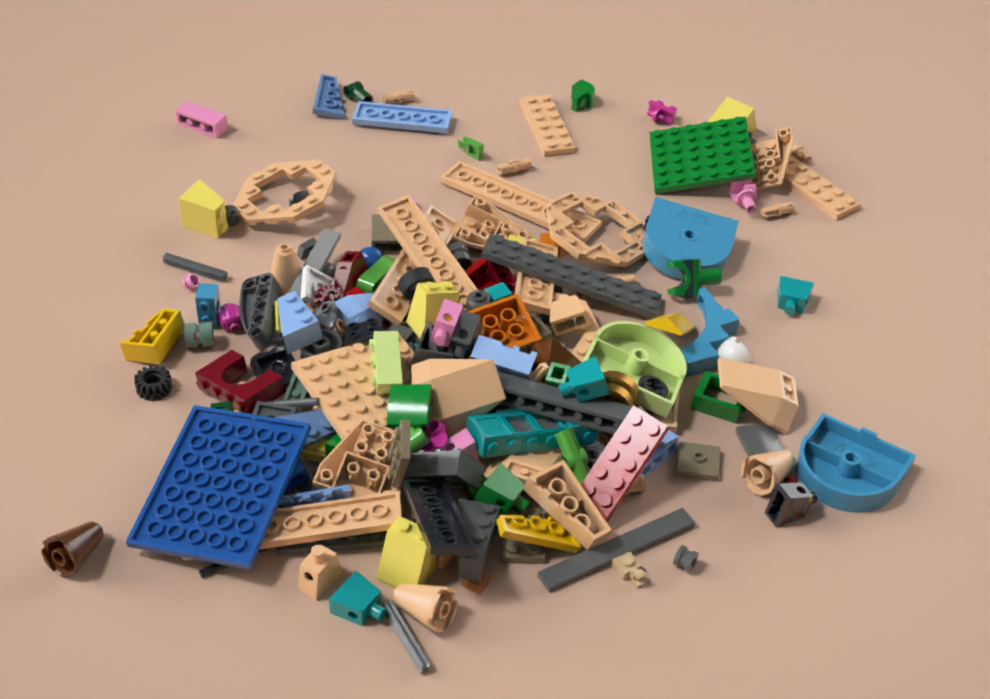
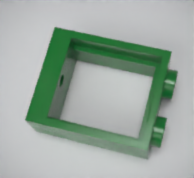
M705 371L693 395L691 409L736 424L739 416H744L746 408L738 401L734 405L706 396L709 389L727 393L720 388L719 375Z

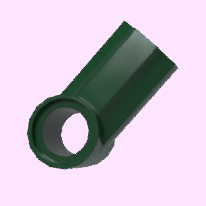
M360 81L346 85L343 88L347 99L353 98L357 102L373 101V96L364 90Z

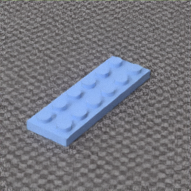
M358 101L352 118V124L442 134L448 133L452 110Z

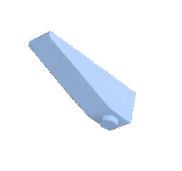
M374 293L347 295L334 302L337 307L338 319H342L347 325L353 322H364L369 318L381 317L382 322L387 320L367 306Z

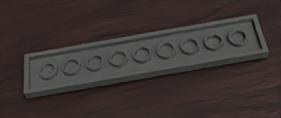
M491 233L481 254L483 259L651 319L657 317L662 294L654 290L645 289L637 284L623 281L621 278L606 275L604 272L589 269L587 266L575 264L570 260L561 259L551 253H545L534 247H528L517 241H511Z

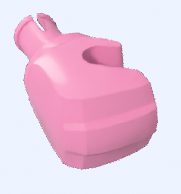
M751 179L731 182L730 195L732 200L738 206L745 207L747 213H754L757 210L755 205L757 199L756 185L753 184Z

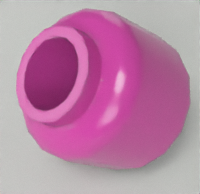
M226 303L221 306L217 314L221 327L226 331H238L243 326L240 317V307L233 303Z

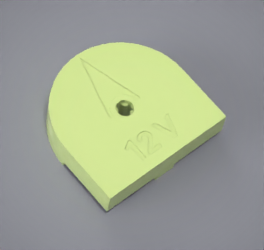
M616 321L601 327L597 331L582 362L595 356L602 372L612 370L625 373L635 381L637 386L639 379L643 376L649 375L661 379L669 390L666 399L638 386L639 393L635 404L667 418L687 370L686 361L680 349L663 333L641 323Z

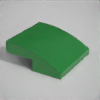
M391 385L387 410V427H399L401 419L410 420V427H428L431 414L432 385Z

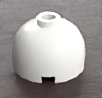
M730 337L724 341L717 351L718 359L724 358L748 364L753 361L742 342L738 344L734 341L737 339L736 337Z

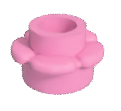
M195 273L185 274L183 276L184 287L191 291L196 290L200 283L199 277Z

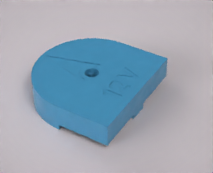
M655 197L642 240L643 250L653 266L664 274L682 280V273L677 268L667 267V262L701 259V269L720 268L722 271L731 253L739 221Z
M822 413L801 442L796 461V473L799 481L810 492H815L818 501L822 504L845 512H868L879 509L892 500L912 469L916 455L877 438V433L864 427L859 430Z

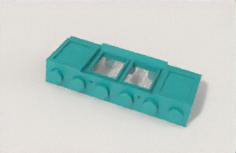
M516 408L496 410V413L469 415L466 421V428L475 440L477 451L482 458L559 449L560 447L554 434L570 427L573 428L580 446L591 445L598 441L599 430Z

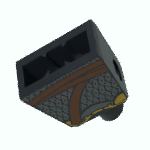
M801 482L777 484L765 514L775 527H780L804 518L810 505L816 504L818 498L815 492H810Z

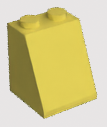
M728 96L708 121L713 122L720 119L746 116L748 131L753 132L757 128L754 108Z
M196 181L179 197L182 226L219 238L228 229L225 201L203 181Z
M451 282L417 284L406 322L419 339L426 323H435L444 299L459 303V291ZM446 315L445 320L447 321V318H450L451 316Z
M398 516L387 530L376 579L393 588L398 587L402 583L425 585L437 568V556L429 554L417 523Z

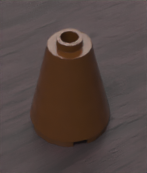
M90 521L48 537L42 543L44 548L41 550L44 561L52 571L57 569L61 572L60 576L62 577L74 575L103 539V528L100 524Z

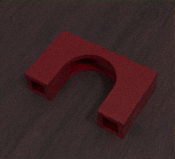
M234 350L228 351L195 372L196 384L201 391H205L223 402L231 401L233 408L242 413L252 414L257 401H274L286 392L283 377L270 369L248 383L230 384L248 372L244 356Z

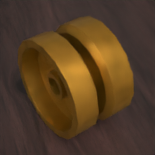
M609 370L602 372L610 394L598 398L633 407L639 393L635 381L627 374L619 371Z

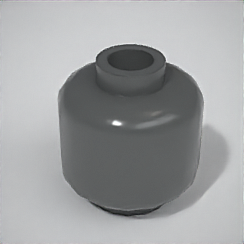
M475 290L469 293L466 300L467 311L491 303L490 295L483 290Z

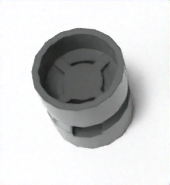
M454 242L447 247L455 259L461 262L463 270L468 269L473 264L466 244Z

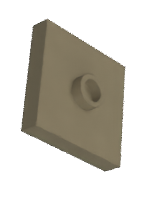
M680 441L676 476L718 481L720 447Z

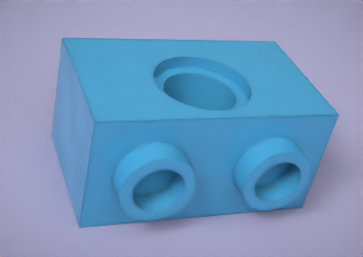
M199 283L195 296L198 323L200 325L201 322H212L213 327H218L219 319L217 314L221 308L218 284Z

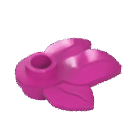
M438 420L430 421L428 427L423 430L431 442L420 450L434 452L436 448H443L446 445L448 436L445 433L446 426L444 423Z

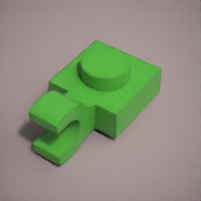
M466 136L463 137V141L458 140V147L467 150V155L477 160L483 158L484 144Z

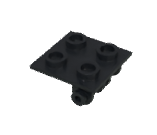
M369 318L364 322H353L344 326L345 345L373 339L374 331H385L382 326V318Z

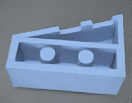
M295 291L277 298L282 334L288 354L323 339L318 319Z

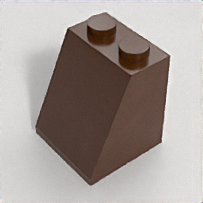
M554 338L533 343L531 351L537 352L531 371H534L543 362H546L549 367L552 362L571 366V368L582 363ZM546 374L545 377L542 379V383H543V384H547V382H546V380H545L547 374Z

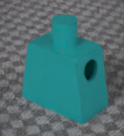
M780 276L777 288V307L783 309L787 315H794L795 312L803 313L811 299L814 283Z
M595 356L568 369L566 373L569 381L558 385L562 397L574 393L578 402L610 394L605 377Z
M357 571L329 598L331 614L358 625H364L370 617L381 621L387 613V609L381 606V591Z

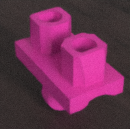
M650 100L647 115L652 117V121L657 123L660 120L672 125L677 108L674 106L667 107L660 100L656 102Z

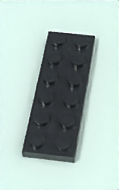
M403 479L402 489L429 554L443 556L444 554H456L458 556L475 554L476 545L445 480Z

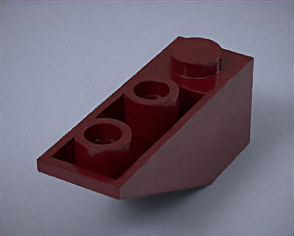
M346 251L338 261L333 279H335V289L339 287L340 293H345L355 288L359 277L369 269L361 251Z

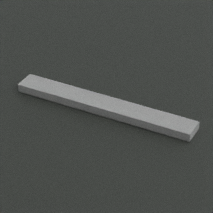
M323 229L303 267L308 265L322 272L341 238V233ZM303 267L288 292L295 291L300 298ZM275 321L272 342L282 344L284 342L283 334H276Z

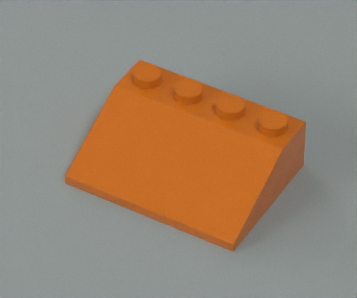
M518 294L467 311L480 315L481 336L501 341L505 346L523 348L542 341ZM465 354L463 358L469 359L470 356Z

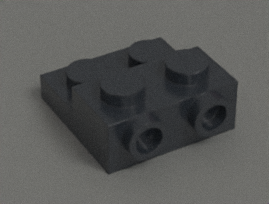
M276 346L266 353L255 354L251 358L250 367L256 378L269 369L283 377L284 386L287 387L294 373L291 369V362H294L295 359L291 353H287L286 346Z

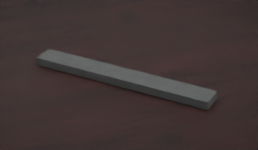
M683 508L678 509L538 571L537 577L549 592L612 564V559L627 552L635 554L693 528L695 521Z

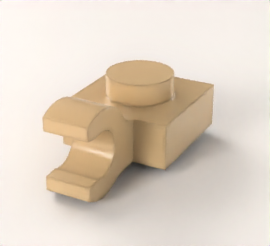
M631 552L612 559V567L623 580L630 578L637 588L645 585L642 579L646 577V574L642 570L641 563Z

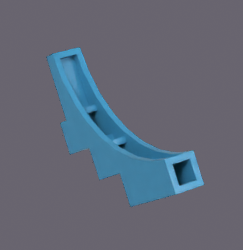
M706 288L698 290L696 302L703 313L705 328L697 339L680 350L687 366L685 377L716 369L719 347L724 341L729 339L730 335L737 334L738 316L730 308L723 310L722 306L717 303L713 295Z

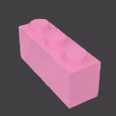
M187 101L175 110L177 124L211 137L218 138L228 129L227 115Z

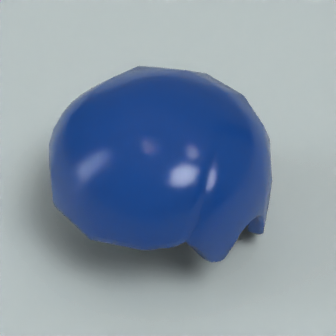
M365 247L360 250L368 268L384 256V253L376 247Z

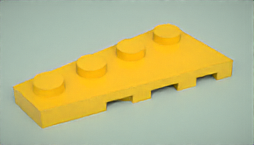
M500 515L496 521L500 537L573 553H577L581 548L579 542L552 516H549L548 519H541L540 516H532L528 519L523 515Z

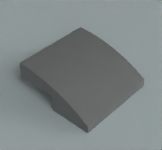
M764 425L736 427L735 432L748 457L755 454L784 450L772 427Z

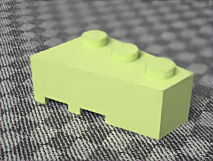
M374 331L373 339H369L371 369L374 372L372 374V386L376 387V394H390L391 385L403 384L398 331Z

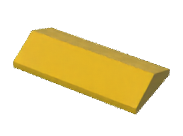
M681 312L662 315L645 321L646 326L680 336L695 330L696 327Z

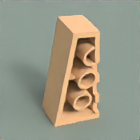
M564 460L527 479L523 490L587 550L605 541L612 531Z

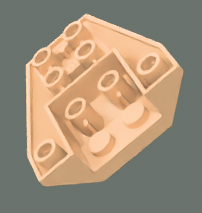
M792 126L775 130V139L751 144L756 179L751 180L756 185V190L782 185L794 142Z
M474 195L452 240L462 242L468 248L483 251L490 233L500 235L505 239H508L510 234L531 239L532 235L490 202Z
M719 358L720 388L774 430L786 434L799 406L795 378L777 369Z
M428 359L411 365L412 384H431L433 388L429 422L438 420L444 423L446 426L445 433L450 437L466 429L467 416L486 414L506 399L494 359Z
M360 419L320 463L312 484L319 490L350 484L351 498L400 491L401 494V487L392 488V479H388V470L392 460H388L389 447H391L392 437L395 436V430Z
M559 448L502 455L489 465L484 476L487 480L501 463L525 484L530 476L562 461L561 456L563 454Z

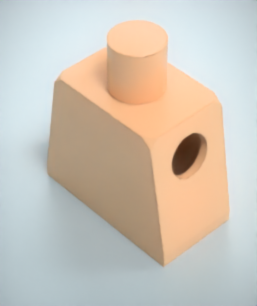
M563 294L559 300L551 303L550 324L555 336L590 326L585 310L577 295L569 296L568 294Z
M322 545L312 547L311 553L300 565L298 591L316 601L342 573L336 552Z

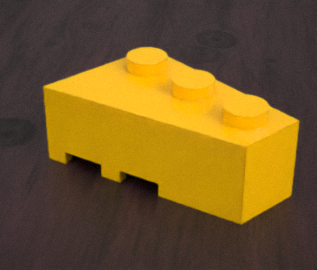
M161 309L146 321L147 325L140 331L136 329L133 331L131 338L127 341L123 339L119 342L125 360L160 365L184 331L185 324L180 310Z

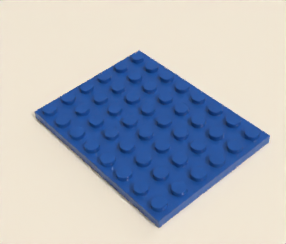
M194 405L126 540L127 546L251 570L311 431L310 423Z

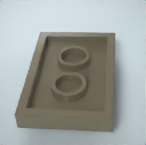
M401 419L399 427L395 428V436L392 437L391 447H389L388 460H392L388 470V479H392V488L401 487L410 461V420Z
M510 508L506 514L500 512V515H523L528 519L532 516H540L543 519V508H526L523 513L517 508ZM501 537V563L545 564V547Z

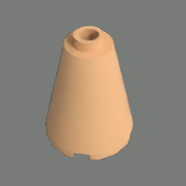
M283 243L275 249L270 273L274 275L281 286V295H285L289 292L298 276L301 266L293 246Z
M788 450L751 455L741 465L742 479H746L748 483L746 486L753 493L761 496L769 494L796 466L795 456Z
M402 583L393 592L394 603L435 632H443L442 628L444 625L449 626L452 623L458 606V601L454 600V594L457 595V592L451 587Z

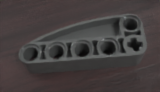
M265 273L246 279L242 283L239 307L241 322L247 335L258 350L266 349L272 342L275 327V301H278L277 298H280L282 290L272 273Z

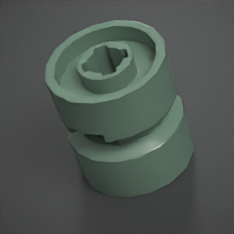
M201 322L200 325L196 323L184 325L186 348H197L199 344L203 347L214 346L212 322ZM196 332H200V338L195 337Z

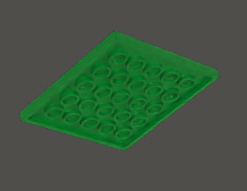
M746 116L649 132L655 194L756 179Z

